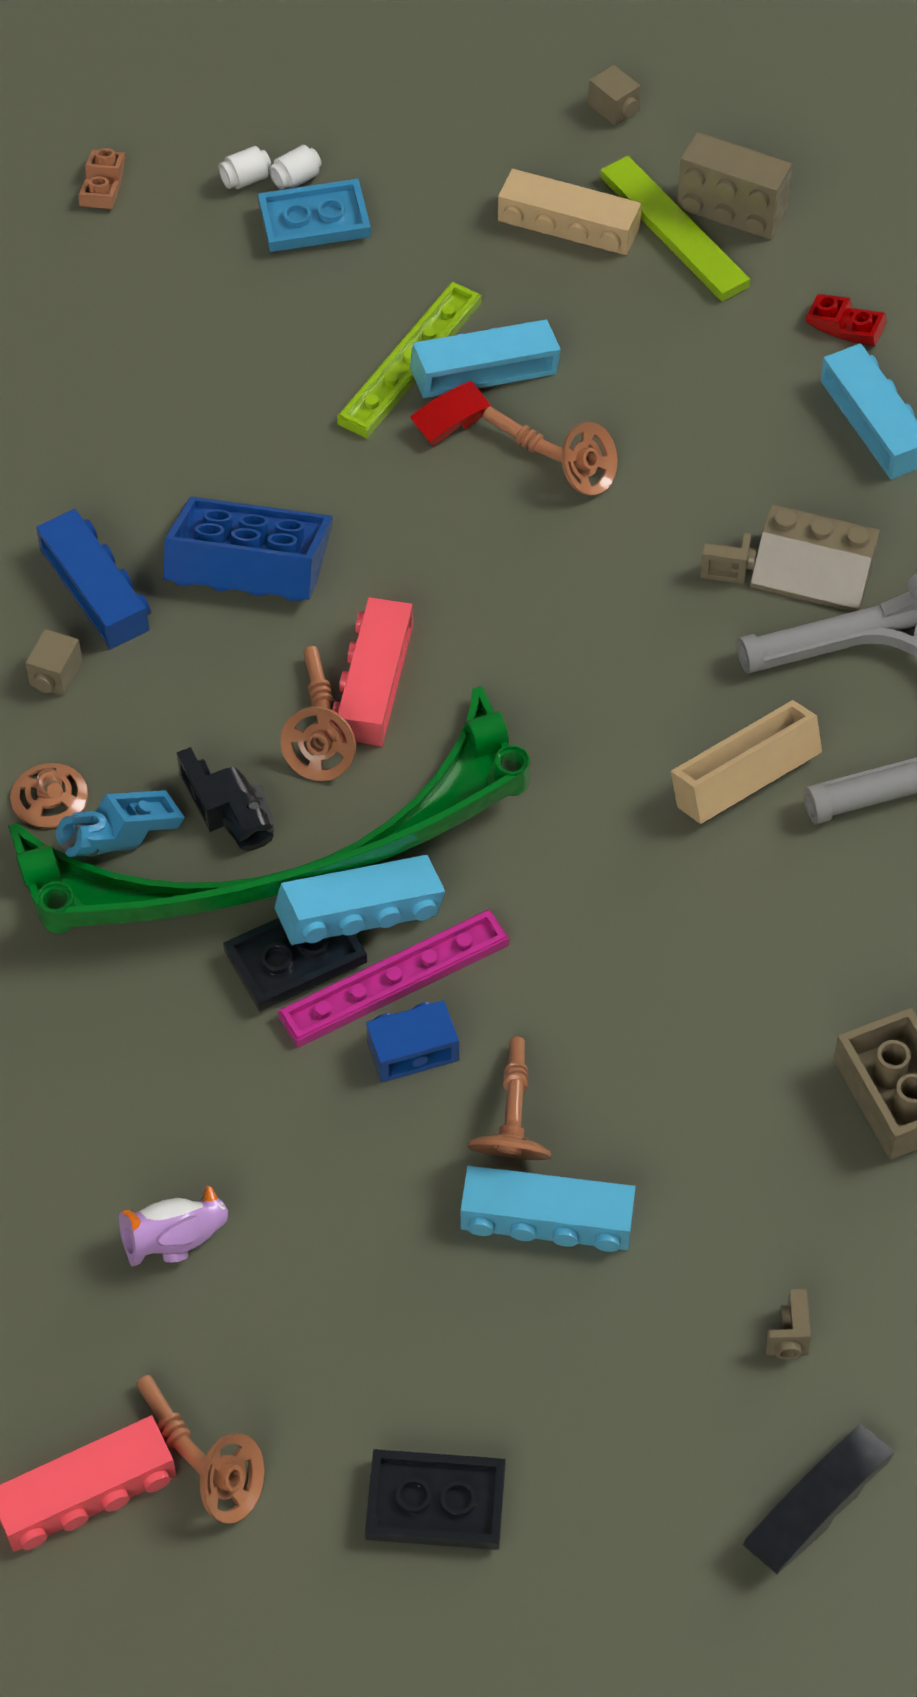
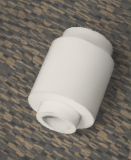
M301 145L275 159L274 164L269 166V173L279 190L296 188L319 175L321 159L315 149H309L306 145Z
M253 146L225 157V161L219 163L218 168L222 181L228 189L233 187L240 189L268 178L271 161L265 150L261 151L257 146Z

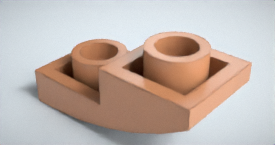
M109 148L92 150L85 165L86 179L79 192V206L113 209L123 176L126 160L125 152H115Z

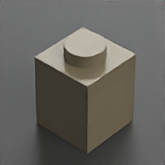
M613 64L589 80L588 105L616 126L639 111L641 85Z
M44 629L25 663L30 686L44 693L52 692L65 696L83 662L79 639Z

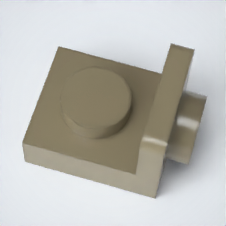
M744 533L742 548L704 543L700 578L744 584L746 570H754L757 548L750 547L751 534Z
M789 1289L788 1304L780 1306L781 1330H768L765 1341V1354L767 1356L776 1355L777 1358L784 1360L795 1359L801 1355L809 1354L811 1341L807 1289Z

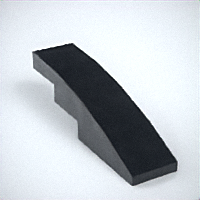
M860 1423L781 1500L745 1539L743 1546L774 1573L779 1574L829 1528L834 1517L860 1494L864 1485L890 1462L895 1451Z

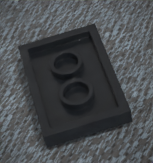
M279 918L223 942L224 952L259 1012L367 963V953L355 934L349 936L343 934L324 938L315 943L304 942L291 945Z
M373 1449L365 1540L499 1550L506 1459Z

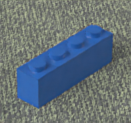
M73 509L36 526L41 552L110 650L150 631L147 615L151 614V609L146 598L141 593L138 595L135 593L127 571L124 568L120 570L117 568L111 549L107 544L101 545L97 540L96 530L89 519L83 520L77 510Z

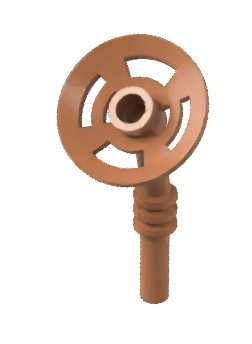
M491 406L484 412L483 418L515 438V443L518 445L522 444V448H528L530 453L536 451L562 463L568 482L579 493L598 495L606 491L612 484L618 465L617 450L611 435L601 425L594 422H584L574 426L567 434L562 448L544 440V436L541 433L537 434V431L534 429L530 430V426H521ZM581 433L580 442H577L572 447V449H570L569 447L572 440L575 438V436ZM593 436H595L600 442L603 448L604 456H602L598 444L592 439ZM598 468L602 469V476L591 486L588 477L594 475Z
M308 646L303 652L310 679L308 691L312 707H306L295 712L286 721L281 732V749L287 763L299 775L314 781H328L341 776L350 767L355 757L356 741L353 731L346 720L331 710L334 699L330 689V682L325 680L318 648L316 646ZM316 715L317 722L309 725L304 731L296 728V725L302 719ZM331 720L337 723L339 727L342 729L346 737V742L343 741L341 732L331 722ZM293 742H298V747L303 756L310 761L309 764H306L297 755ZM336 752L344 757L338 765L323 769V760L333 757Z
M45 763L26 770L18 777L12 787L10 800L15 815L23 823L33 828L51 830L57 829L58 824L64 817L84 811L88 802V788L84 778L75 769L64 764ZM38 773L36 779L31 778L33 775ZM68 777H71L77 785V797L72 795V788L67 779ZM62 783L65 785V792H63ZM32 789H36L38 796L36 801L31 795ZM21 790H25L26 800L30 805L28 810L21 803ZM61 804L67 808V810L57 815L42 816L43 808H55Z
M515 1036L509 1041L508 1064L504 1068L503 1086L507 1091L504 1125H500L499 1134L481 1136L468 1141L467 1148L479 1153L505 1158L548 1160L551 1158V1152L537 1142L525 1138V1129L521 1128L523 1092L528 1087V1068L525 1065V1040L522 1037Z
M145 1375L140 1378L136 1385L158 1420L157 1426L159 1431L162 1432L161 1435L166 1440V1444L169 1448H175L201 1476L200 1492L207 1513L214 1520L221 1523L233 1524L243 1520L257 1504L264 1483V1461L257 1443L248 1435L230 1433L217 1440L206 1456L190 1439V1430L186 1428V1424L181 1420L180 1414L173 1413L152 1376ZM229 1444L239 1446L233 1455H220V1450ZM247 1461L249 1468V1476L246 1490H244L243 1488L246 1481L245 1462ZM232 1498L236 1504L233 1508L226 1511L217 1509L218 1499L227 1500Z

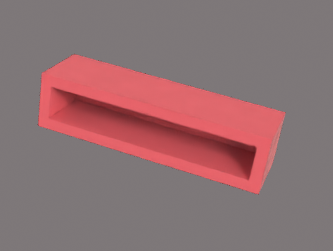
M368 597L365 612H358L355 632L359 635L357 641L350 642L347 658L348 663H351L349 671L342 672L339 691L343 694L341 702L335 701L332 709L349 724L356 743L383 747L413 630V604ZM337 724V728L342 734L343 741H346L344 732Z
M148 1416L0 1484V1524L12 1551L34 1549L42 1545L48 1536L63 1529L65 1531L75 1530L83 1526L89 1517L104 1510L107 1512L118 1510L125 1506L130 1498L145 1491L148 1493L159 1491L166 1487L172 1478L177 1477L174 1460L153 1416Z

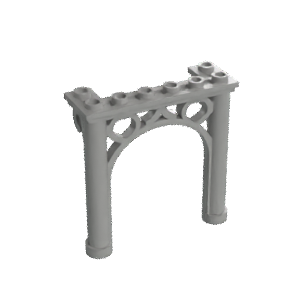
M917 573L907 583L909 592L883 602L880 605L757 637L755 634L738 637L737 653L744 672L750 674L862 644L888 645L917 657ZM916 627L914 636L900 632V630ZM917 757L805 787L803 793L804 802L810 820L816 825L831 821L834 815L916 794Z

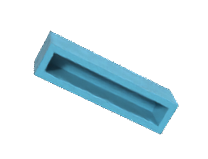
M546 319L415 342L412 345L410 370L422 397L428 398L442 395L468 381H472L477 388L555 375L557 374L561 349Z
M861 343L823 357L820 382L890 480L917 470V419L911 406L905 404L898 395L892 380L887 379L881 372L876 358L873 355H869Z
M422 855L283 882L280 885L274 909L291 945L304 942L315 943L324 938L343 934L349 936L363 930L378 927L389 928L398 923L413 920L424 921L432 916H437L445 889L428 855Z
M467 1165L460 1210L461 1230H468L470 1233L478 1236H489L492 1233L509 1235L519 1241L549 1240L565 1247L575 1246L576 1244L589 1245L605 1252H615L619 1249L628 1250L636 1186Z

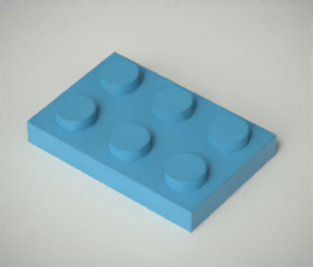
M359 179L258 193L259 208L270 252L371 237V226Z

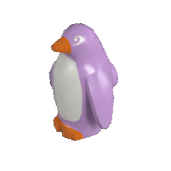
M206 1186L202 1199L197 1202L183 1198H172L153 1203L136 1213L130 1210L121 1211L119 1213L120 1234L130 1265L132 1267L139 1265L146 1255L152 1253L162 1254L164 1262H178L187 1259L189 1250L201 1245L227 1222L228 1209L224 1202L217 1197L213 1188Z

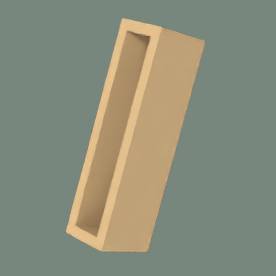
M512 169L498 195V221L627 255L640 228L642 203Z
M792 700L671 770L677 808L702 824L822 753L817 715Z

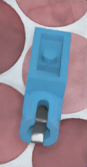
M166 790L105 794L96 811L73 813L72 816H66L61 819L57 826L56 839L69 857L101 856L111 851L135 850L142 843L148 831L178 829L185 816Z

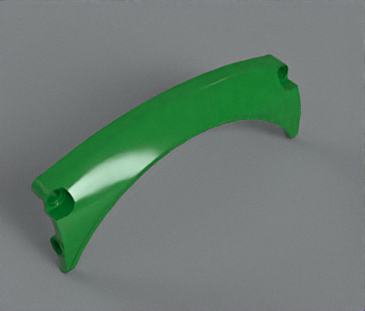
M483 686L472 688L467 719L452 751L435 776L411 802L390 820L360 840L326 857L293 869L254 878L223 882H174L145 879L112 872L69 857L52 848L51 844L46 845L19 823L8 825L23 882L25 887H28L38 918L45 929L58 934L65 933L73 927L166 919L242 905L278 896L280 885L283 882L372 865L452 829L507 796H518L524 793L530 782V757L522 747L509 745V735L504 718L499 711H493Z

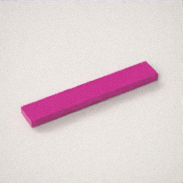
M488 909L278 1010V1018L296 1047L299 1048L509 946V937L491 910Z

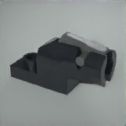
M191 747L176 752L179 774L209 832L225 827L237 842L239 848L245 851L256 850L272 841L274 822L264 789L261 785L249 784L246 777L235 767L225 768L210 774L205 760H197Z

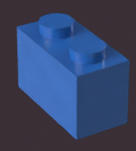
M444 1000L435 1003L423 1002L410 1010L396 1014H381L373 1020L366 1022L367 1043L381 1083L459 1061V1039Z

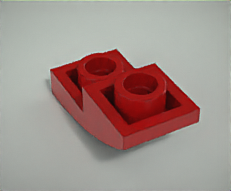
M817 294L805 317L806 323L829 335L873 347L876 346L887 323L885 312L852 308L850 298Z
M468 381L432 400L411 415L410 418L432 447H434L460 426L464 430L469 428L483 417L486 409L489 406L492 407V405L472 381Z

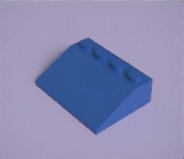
M190 497L165 537L163 580L174 581L181 586L206 585L217 591L242 590L247 591L248 594L253 596L278 595L283 596L289 601L309 600L317 584L333 516Z

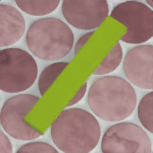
M629 156L601 169L600 178L619 197L642 203L641 220L721 302L750 288V278Z
M452 281L337 415V424L368 439L416 382L410 370L413 343L455 336L482 304V295Z

